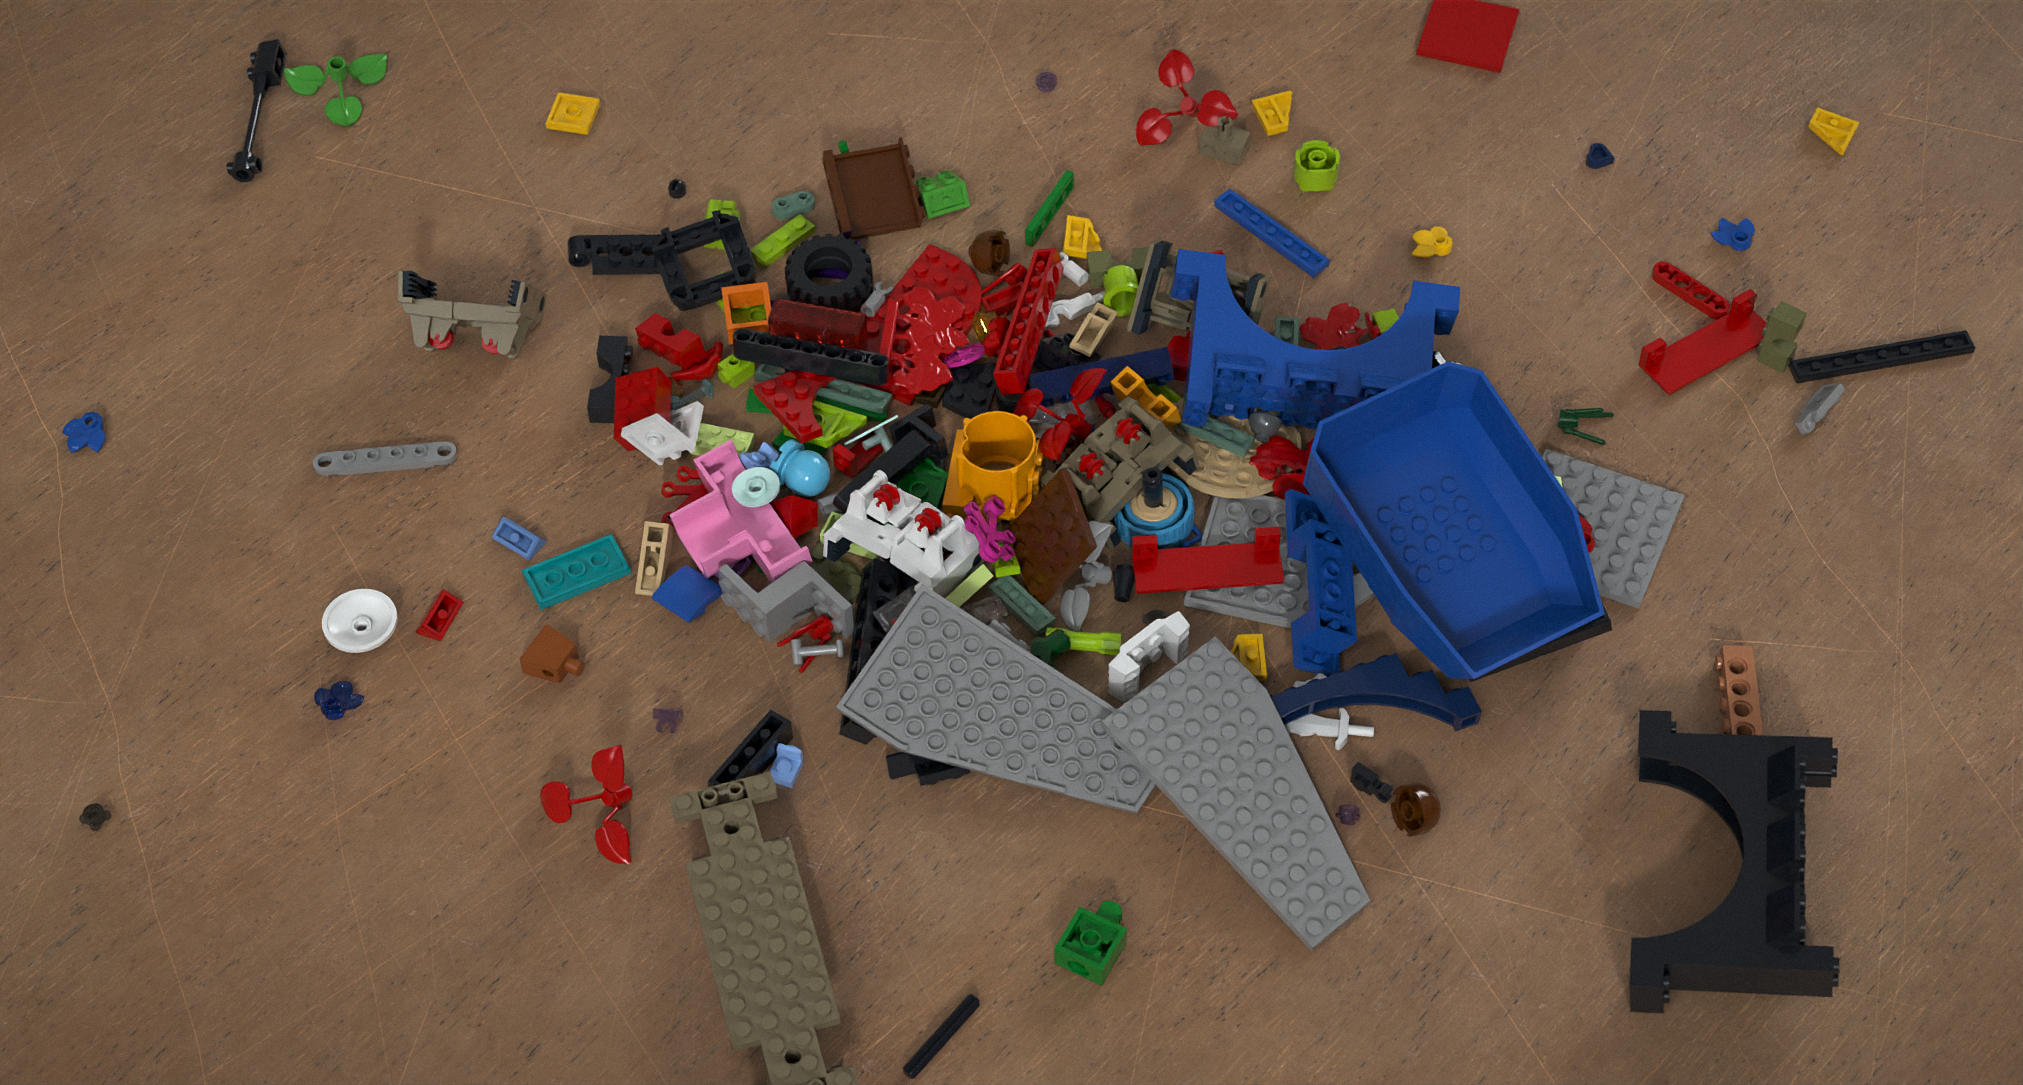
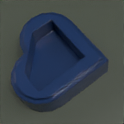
M1595 143L1590 147L1586 158V165L1592 169H1599L1613 164L1615 158L1605 145Z

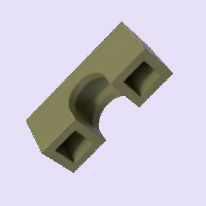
M1149 247L1132 248V259L1126 263L1115 262L1111 258L1110 250L1087 252V272L1089 274L1090 288L1104 287V274H1108L1107 270L1118 265H1125L1134 269L1139 284Z
M1783 301L1778 304L1776 309L1773 307L1770 309L1766 320L1769 322L1762 332L1764 338L1757 349L1760 352L1758 362L1781 373L1786 370L1789 362L1794 358L1798 343L1794 342V339L1803 328L1807 315L1806 312Z

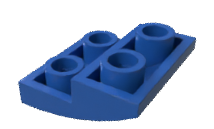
M685 565L672 574L654 592L652 599L689 623L703 615L706 605L720 598L722 591L721 586L705 578L704 575L690 566Z

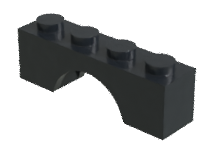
M599 335L596 352L600 369L607 371L611 376L603 385L590 389L587 411L590 423H614L616 378L630 374L628 360H632L633 348L629 346L627 336Z

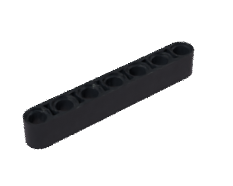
M738 329L733 333V355L739 360L871 385H884L889 381V359L883 354L750 329Z

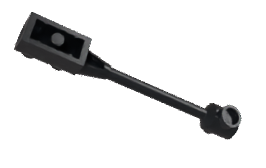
M279 39L259 43L257 52H251L250 54L254 67L247 68V76L253 82L254 99L243 151L237 152L234 161L227 163L228 174L232 175L239 182H250L253 180L254 174L262 172L261 159L259 156L252 154L262 100L269 87L281 85L287 54Z

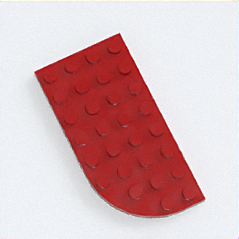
M929 244L892 289L890 296L885 298V302L874 317H869L846 347L879 353L889 298L898 299L900 301L898 314H905L909 311V307L903 301L902 295L912 291L914 286L930 289L937 301L950 296H954L958 301H961L965 305L962 318L956 320L951 326L963 331L967 336L979 318L982 305L980 283L975 273L957 256ZM912 313V314H911V317H917V316H918L917 313ZM897 319L895 333H906L910 323L903 319ZM894 338L892 348L894 352L903 354L910 349L909 341ZM909 353L906 356L912 357L913 354ZM940 353L938 358L944 363L943 360L949 354ZM905 358L903 359L904 361H906L905 365H907L910 368L915 367L912 361ZM896 359L890 361L889 381L886 384L871 385L858 382L869 388L891 393L893 399L910 407L915 402L916 394H909L906 387L896 385L892 381L893 373L901 369ZM903 368V372L909 373V370Z

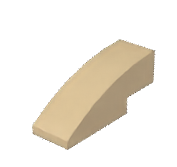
M1097 302L1091 313L1089 312L1069 347L1091 357L1111 330L1118 312Z

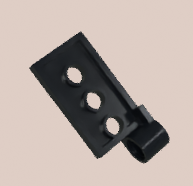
M661 234L576 235L567 241L568 261L574 267H585L592 260L593 275L661 274L655 256L644 255L646 252L653 254L652 245H654ZM599 253H606V254H608V256H606V257H601V256H599V255H597V254H599ZM621 253H629L631 255L626 257L622 256Z

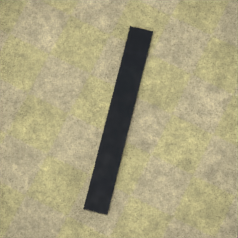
M1967 330L1792 360L1789 362L1788 367L1796 384L1970 354L1974 353L1975 346Z

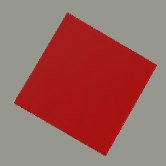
M1433 0L1416 55L1501 73L1520 9L1478 0Z

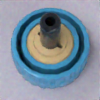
M1158 468L1146 469L1143 473V487L1114 516L1118 535L1131 548L1132 537L1157 535V549L1177 548L1190 536L1194 526L1195 509L1193 496L1189 488L1176 477L1164 474Z

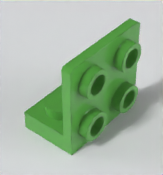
M949 170L941 171L935 177L918 178L914 185H918L925 215L928 219L970 206L965 181Z

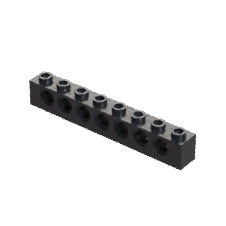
M876 558L862 569L845 693L892 628L894 611L898 605L896 595L901 583L899 579L900 569ZM842 714L839 735L865 745L874 737H877Z

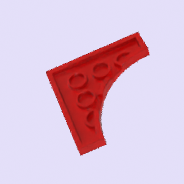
M793 370L754 385L753 392L802 444L822 436V427L816 421L812 407L817 398L818 390L822 386L826 387L837 378Z

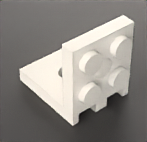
M696 401L670 412V423L656 413L623 427L621 436L659 466L663 465L664 459L667 457L675 460L681 457V452L684 450H688L690 453L695 451L704 406Z

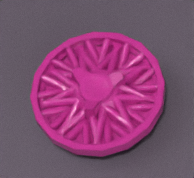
M972 344L964 346L950 353L943 361L948 367L964 366L977 360L985 353L984 345Z

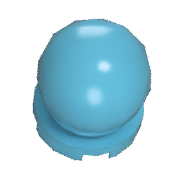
M794 439L786 441L779 449L782 454L777 462L772 460L769 469L776 473L780 485L786 484L793 494L805 498L819 495L825 490L830 481L831 474L828 462L820 453L805 450L804 445Z

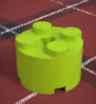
M1321 140L1308 141L1303 144L1302 148H1298L1295 153L1294 179L1299 188L1306 192L1332 190L1338 179L1339 151Z

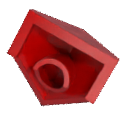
M790 495L770 503L794 539L812 528L818 527L817 502Z

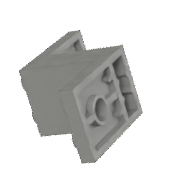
M804 560L759 593L753 590L727 564L718 569L719 585L722 591L721 599L728 607L732 606L742 621L749 622L755 633L760 637L763 636L769 642L814 610L818 616L822 614L827 616L833 624V630L838 634L841 633L846 639L854 633L852 605Z

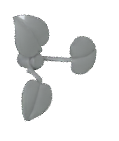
M1097 521L1088 522L1097 548L1085 560L1088 564H1081L1078 567L1082 569V576L1088 582L1076 585L1074 590H1067L1060 604L1062 619L1073 631L1081 632L1082 623L1089 609L1090 596L1085 587H1095L1096 583L1106 585L1111 579V568L1096 561L1113 528L1111 524Z

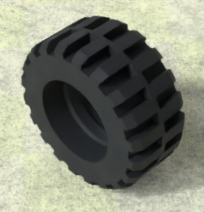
M825 234L823 237H819V235L813 236L812 240L808 241L806 239L801 242L800 247L796 246L792 251V255H789L787 258L785 280L788 297L794 302L799 313L802 315L807 314V318L812 320L817 318L820 322H827V320L838 322L844 317L848 319L853 316L854 312L857 314L861 311V306L874 289L873 271L869 254L866 253V249L862 245H857V241L851 238L847 240L843 235L832 236V234ZM826 269L841 270L849 275L845 280L834 285H819L811 281L819 271Z

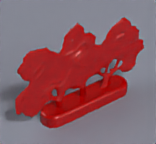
M914 286L912 291L902 295L903 301L909 307V311L905 314H898L900 301L889 298L879 354L888 357L889 366L891 360L896 359L901 369L893 373L892 381L896 385L906 387L909 394H919L922 390L933 391L940 385L953 380L950 368L938 356L940 353L950 354L956 350L957 346L962 347L970 343L963 331L951 326L956 320L962 318L965 305L954 296L944 297L937 301L930 289ZM912 313H917L918 316H917V317H911V314H912ZM897 319H903L910 323L906 333H895ZM894 338L909 341L910 349L903 354L894 352L892 350ZM909 353L913 354L912 357H907L906 355ZM905 358L912 361L915 367H908L907 365H905L906 361H904L903 359ZM903 368L909 370V373L903 372Z

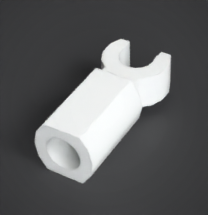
M1060 252V260L1064 268L1063 274L1079 287L1087 282L1089 274L1072 260L1069 261L1066 253Z

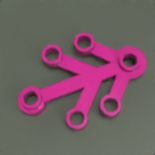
M992 496L985 502L983 510L987 515L986 522L979 506L974 501H970L964 506V511L968 515L964 519L965 529L968 532H973L979 541V554L981 558L991 563L998 561L999 557L1004 561L1010 560L1015 555L1010 545L1016 541V538L1010 530L996 532L997 517L1006 510L1004 503L997 496ZM996 542H1002L1004 546L1000 547Z

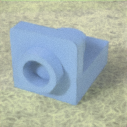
M763 442L758 452H742L739 459L746 469L754 467L769 469L772 460L777 462L781 454L768 442Z
M779 743L776 748L777 757L770 771L774 783L792 788L804 764L802 750L794 745Z

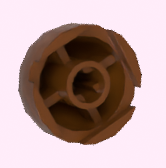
M998 230L984 231L978 234L969 246L968 255L973 266L980 273L991 276H1000L1004 273L1000 269L1003 263L1008 265L1010 256L1009 240L1004 239L1003 236L1006 235L1005 232Z
M1420 783L1399 786L1394 791L1393 795H1396L1395 802L1391 803V811L1400 831L1405 829L1409 833L1407 836H1417L1429 832L1437 825L1441 815V804L1436 793L1430 787Z

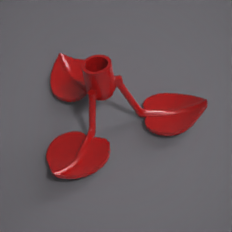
M1172 49L1162 60L1158 69V76L1160 81L1167 87L1179 86L1185 97L1180 103L1181 110L1166 112L1163 115L1157 108L1146 110L1138 119L1136 137L1140 146L1163 143L1169 138L1172 131L1171 122L1166 118L1168 116H1183L1186 114L1189 117H1197L1205 126L1215 127L1219 125V118L1227 116L1226 123H1228V118L1235 119L1238 116V112L1230 98L1220 90L1207 92L1202 97L1201 103L1190 97L1182 83L1192 81L1194 77L1193 63L1182 51Z
M1088 369L1076 377L1070 388V394L1073 396L1072 403L1078 414L1070 413L1065 419L1040 404L1044 393L1039 389H1030L1019 398L1013 414L1019 417L1022 415L1027 416V422L1034 417L1037 409H1041L1060 421V423L1054 425V428L1047 429L1040 438L1039 450L1044 456L1060 462L1062 451L1070 434L1081 440L1090 434L1092 426L1084 420L1086 415L1081 411L1078 403L1082 404L1090 398L1105 375L1106 369Z
M616 745L596 752L592 758V772L595 779L603 783L602 787L605 789L603 793L570 800L568 786L560 781H552L542 787L540 798L545 813L555 823L567 822L572 815L571 805L602 799L606 806L614 807L602 821L603 827L595 831V842L600 853L609 861L618 864H629L632 861L627 830L621 822L610 820L617 811L622 810L621 804L627 803L632 799V790L624 782L622 745Z

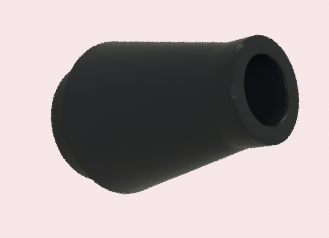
M1120 564L1113 571L1114 599L1125 603L1129 601L1135 583L1133 566Z

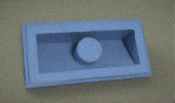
M502 517L491 537L528 560L547 542L545 539L506 517Z

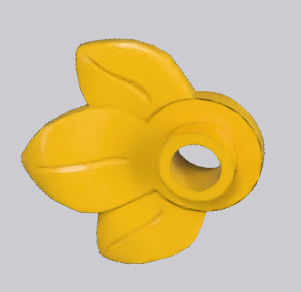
M1434 226L1430 231L1420 230L1412 235V239L1418 244L1413 250L1412 256L1428 258L1434 254L1445 256L1452 251L1453 240L1448 236L1447 230L1442 227Z

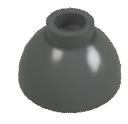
M1267 412L1251 414L1249 416V425L1255 434V440L1268 442L1269 438L1274 436L1281 428L1282 420L1278 416Z

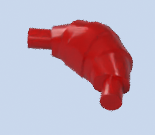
M716 341L713 348H710L704 356L686 370L682 368L679 371L671 372L672 381H701L712 378L718 369V363L721 362L723 343Z

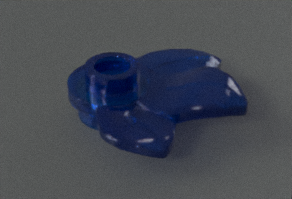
M340 681L333 684L331 689H317L314 700L320 706L321 713L325 718L337 720L344 716L346 710L359 707L364 700V696L353 694V685L349 681Z

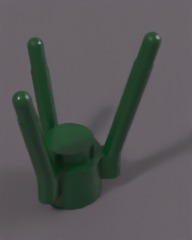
M1603 408L1560 409L1558 428H1564V434H1572L1605 445L1606 442L1604 440L1574 430L1573 427H1578L1579 418L1613 417L1614 413H1605Z

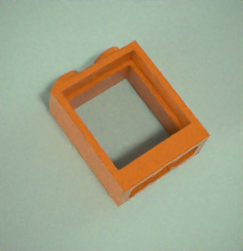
M767 282L721 287L729 344H733V333L738 329H750L775 334ZM765 304L767 320L732 324L730 309Z

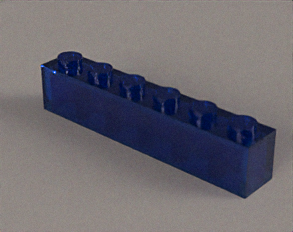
M1168 347L1030 374L1029 383L1031 389L1036 388L1044 393L1040 404L1046 408H1051L1054 404L1061 402L1063 404H1073V396L1070 394L1072 383L1080 373L1088 369L1104 368L1107 370L1088 400L1097 399L1101 394L1106 393L1115 395L1111 381L1126 366L1143 378L1146 385L1155 383L1157 386L1170 383V380H1173L1174 372Z

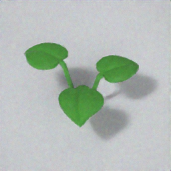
M375 54L355 59L350 66L345 63L343 58L332 57L328 61V66L325 67L324 76L320 68L312 65L284 68L285 79L295 93L309 96L314 95L318 91V86L324 85L329 75L332 80L338 82L340 99L334 98L327 102L325 105L326 117L335 124L350 126L359 120L362 106L360 101L354 96L344 98L342 81L347 77L348 72L353 79L358 78L362 84L373 85L379 83L386 74L387 55Z

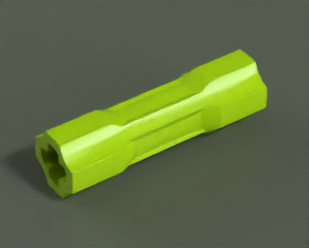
M1047 627L1046 637L1056 629L1063 630L1071 641L1070 650L1095 651L1108 655H1118L1120 653L1122 633H1089Z

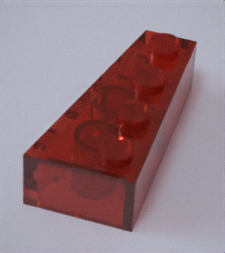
M775 298L768 317L769 333L866 351L868 346L866 314Z

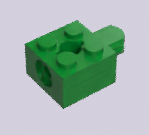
M1104 901L1096 913L1079 906L1054 948V964L1102 986L1127 942V928L1119 925L1122 921V908L1114 901Z

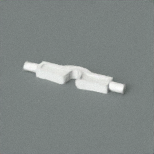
M1105 291L1093 296L1090 293H1086L1071 300L1053 302L1044 331L1059 325L1060 320L1057 314H1063L1069 320H1074L1092 311L1097 302L1103 301Z

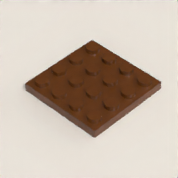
M1060 469L1006 529L1010 530L1016 538L1012 546L1028 593L1042 606L1097 548L1070 473L1063 469Z

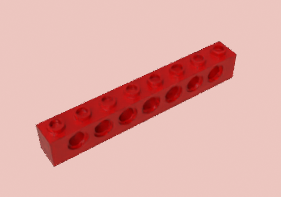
M1056 248L1034 250L993 373L1001 395L1024 393L1064 269Z

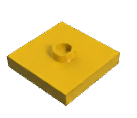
M558 92L545 122L546 129L588 135L601 105L600 99Z

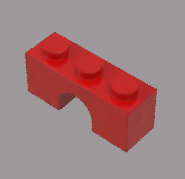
M654 313L635 328L638 336L637 341L643 349H648L658 357H663L673 365H678L685 370L706 354L699 335L687 329H683L675 335L670 320L657 313Z

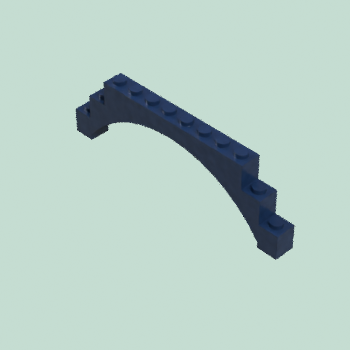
M1396 653L1389 656L1382 655L1375 661L1366 664L1359 663L1352 669L1343 672L1336 671L1329 677L1320 680L1313 679L1306 685L1297 688L1290 687L1280 694L1270 695L1284 726L1306 715L1331 708L1351 705H1380L1411 710L1436 718L1453 726L1456 732L1478 724L1482 713L1469 687L1463 689L1455 688L1445 694L1432 670L1417 672L1409 678Z

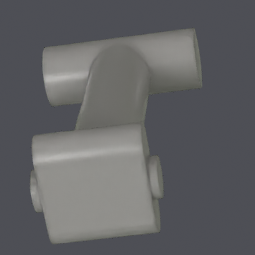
M801 639L791 640L793 665H802L803 657L837 654L838 657H844L842 639L836 640V644L804 647L801 645Z

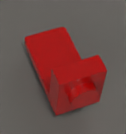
M868 436L862 438L850 450L838 444L832 449L834 467L852 479L883 451V447L878 444L865 450L862 442L869 439Z

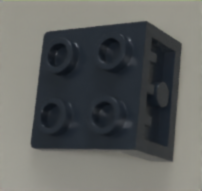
M1071 333L1041 339L1033 365L1065 387L1072 386L1080 366L1097 362L1101 359V355L1096 352L1089 357L1070 348V343L1075 337Z

